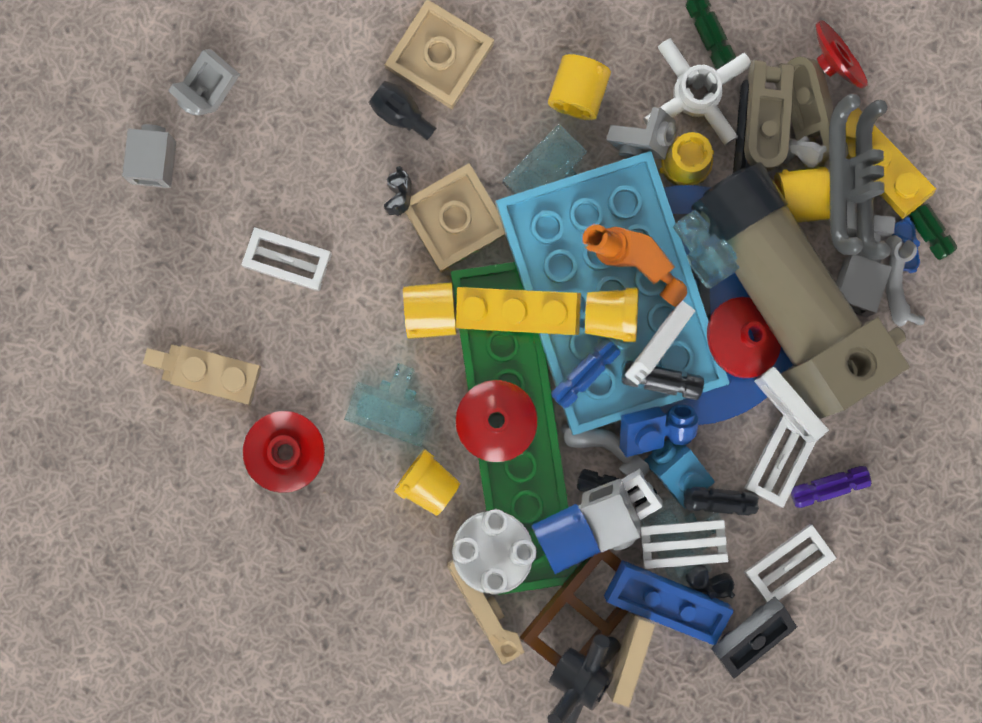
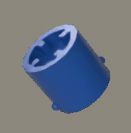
M577 504L531 525L555 574L600 553L594 535Z

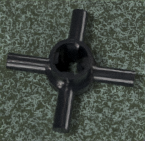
M598 634L594 636L587 656H584L572 647L568 648L552 672L549 684L565 694L547 716L549 723H576L583 706L591 711L596 708L614 677V674L605 668L621 647L620 642L616 638Z

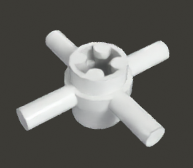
M672 39L665 40L658 46V49L678 79L673 89V99L659 108H662L672 118L681 112L692 117L705 116L725 146L730 144L738 136L718 108L722 97V85L750 67L751 61L749 57L742 53L718 70L707 65L690 67ZM692 84L695 89H701L704 85L710 93H706L702 100L693 98L694 94L687 87ZM650 114L643 118L646 125L648 124Z

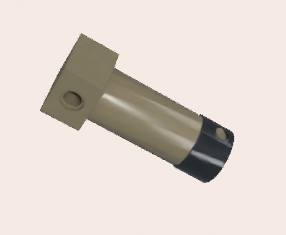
M759 162L747 169L742 168L711 187L703 194L701 199L691 206V209L716 248L721 250L792 362L793 366L782 372L781 375L815 415L821 419L846 410L909 369L910 366L897 347L906 340V335L898 327L887 332L878 317L864 324L861 323L787 207L788 203L762 162Z

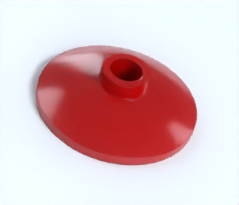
M823 20L818 21L815 25L816 34L823 54L817 57V61L822 70L829 77L838 73L852 85L861 89L865 88L868 85L866 75L849 47L828 23Z
M736 297L720 304L709 319L707 326L708 347L716 363L727 373L739 378H753L764 374L776 363L781 345L751 298ZM749 329L753 333L754 341H752L748 335Z
M491 380L476 385L465 394L458 406L455 422L459 439L471 454L489 462H504L516 458L530 446L536 434L538 420L535 406L524 390L507 381ZM493 413L502 414L505 419L504 425L500 428L491 427L488 422L489 416Z
M277 411L260 418L248 431L243 444V461L248 474L261 487L278 493L294 492L309 485L319 474L325 458V445L319 429L305 416L291 411ZM285 444L290 445L293 449V455L288 460H283L279 456V449Z

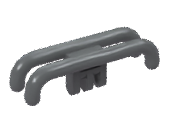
M853 93L845 96L838 102L830 118L831 240L836 250L844 255H855L862 251L863 255L869 259L879 260L888 257L891 249L885 242L876 243L874 238L873 197L884 193V183L875 181L884 177V167L875 164L884 160V151L880 149L872 150V131L874 123L887 112L888 106L883 100H875L863 110L856 126V157L846 159V122L851 112L861 104L860 97ZM847 201L857 203V237L850 239L847 232Z

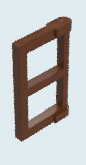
M610 550L600 551V553L583 560L519 637L554 667H556L562 656L538 636L566 602L598 628L579 651L584 656H587L594 636L603 634L608 637L629 612L616 607L607 619L604 620L574 595L601 560L614 571H617L622 560Z

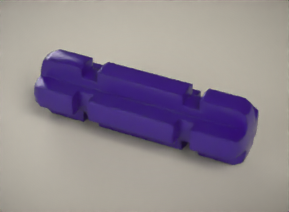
M858 466L848 469L846 474L845 472H839L813 480L811 485L804 483L794 486L791 491V498L797 508H803L813 505L815 500L822 502L851 493V489L855 491L870 487L872 484L871 476L866 466Z

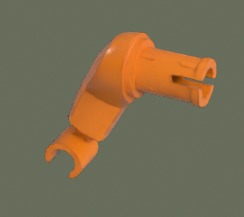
M599 224L591 225L585 230L582 239L583 244H588L585 248L595 252L597 258L602 263L614 267H635L653 284L661 279L667 285L659 295L674 307H677L687 295L686 285L678 278L672 276L670 271L675 266L652 237L621 227L606 229Z

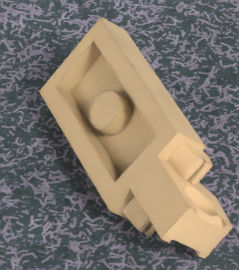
M171 344L169 354L147 348L143 364L164 370L162 380L169 381L172 385L251 405L261 370L259 365L184 345L180 347Z
M453 560L448 562V570L501 664L504 665L523 654L524 649L518 633L502 628L499 620L505 616L493 595L486 599L484 593L471 588L462 580Z

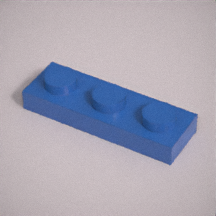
M623 560L604 594L606 602L712 645H716L734 612L729 603L717 598L711 599L707 594Z

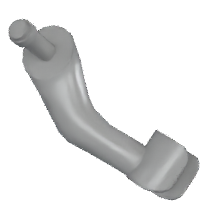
M896 235L890 236L885 242L891 249L889 266L892 267L886 283V294L892 320L900 327L905 325L907 321L923 325L925 322L923 316L910 313L911 309L905 299L903 290L905 262L915 257L917 247L911 240H907L899 250L902 245V239Z
M562 425L561 432L565 434L564 439L569 447H603L611 451L623 462L619 471L625 476L639 468L644 476L648 472L649 465L638 455L626 457L619 448L620 439L613 432L595 428L572 436L569 425Z

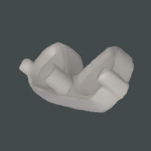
M804 136L799 141L789 139V151L783 163L788 164L797 155L808 167L814 168L822 161L823 153L827 151L826 146L821 147L815 142H810L807 136Z

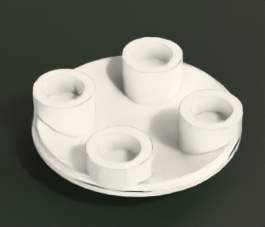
M495 509L477 513L460 526L453 541L452 557L459 576L467 585L482 593L501 594L513 590L525 580L536 558V547L532 543L527 529L518 519L502 510Z

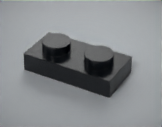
M774 596L765 605L758 607L749 618L733 631L726 633L711 650L726 671L735 679L794 631L797 626L785 606Z

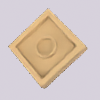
M426 0L388 58L385 68L453 109L493 47L494 39L430 0Z
M470 163L411 196L409 209L405 212L440 273L506 236L498 210Z
M634 613L630 614L621 647L612 670L614 677L606 691L612 702L626 707L630 706L656 625L651 620Z

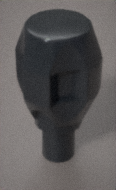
M383 81L368 101L374 112L385 122L399 128H406L409 131L413 129L427 141L437 129L421 116L423 113L418 110L419 107L413 97L399 85Z

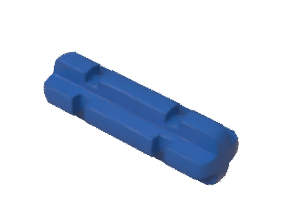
M608 338L603 339L593 349L595 352L588 354L566 377L567 381L565 383L561 382L552 391L551 396L563 408L569 407L578 398L577 394L584 392L606 369L604 366L611 364L620 355L621 351Z

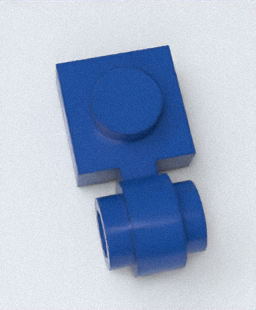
M685 404L674 405L667 414L657 406L621 415L619 448L626 457L664 448L665 436H668L669 441L673 444L687 445L697 435L698 415L691 406Z

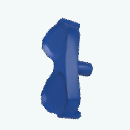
M906 216L904 219L901 218L900 221L895 222L894 234L892 236L900 237L903 243L911 240L916 245L917 253L915 257L905 262L903 270L911 274L917 272V268L920 265L918 251L920 241L916 237L915 224L910 220L909 216Z

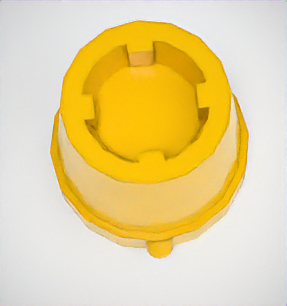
M689 132L676 137L673 144L668 148L666 159H661L660 161L661 168L659 172L664 174L667 180L675 186L699 185L705 181L712 170L714 155L712 145L700 133Z
M626 288L625 290L588 292L585 312V333L621 339L623 342L636 343L639 289Z
M424 449L402 476L394 489V493L403 499L407 498L437 516L452 499L461 483L434 459V455Z

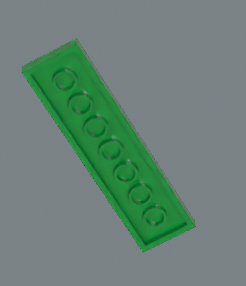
M515 262L451 271L455 304H457V287L524 290ZM459 329L468 391L486 381H507L517 385L529 395L537 412L538 421L535 437L522 454L504 462H489L478 458L486 511L498 509L518 519L527 529L532 543L536 547V558L525 580L513 590L498 595L562 586L578 567L577 564L555 574L531 526L568 508L546 356L539 334ZM493 413L489 416L488 422L491 427L500 428L504 425L505 419L502 414Z

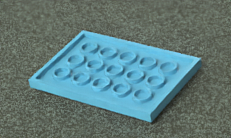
M651 151L496 200L495 204L523 289L581 293L579 335L538 333L556 387L561 382L565 383L567 381L566 377L588 354H593L595 352L593 349L603 339L608 338L585 333L587 293L625 290L626 288L639 289L636 343L608 338L621 351L620 355L611 364L604 366L606 369L584 392H579L577 394L578 398L569 407L563 408L572 436L621 420V415L657 406L661 407L685 399L680 392H677L675 396L644 389L643 384L633 387L622 383V371L626 361H635L667 316L676 307L659 295L667 285L661 279L653 284L635 267L606 265L597 258L595 252L585 248L588 244H583V234L589 226L599 224L606 229L621 227L652 237L675 266L670 271L672 276L681 280L687 287V295L683 301L696 311L656 366L681 371L682 376L687 377V373L702 376L704 378L702 393L730 384L726 371L716 363L709 350L707 342V326L709 321Z

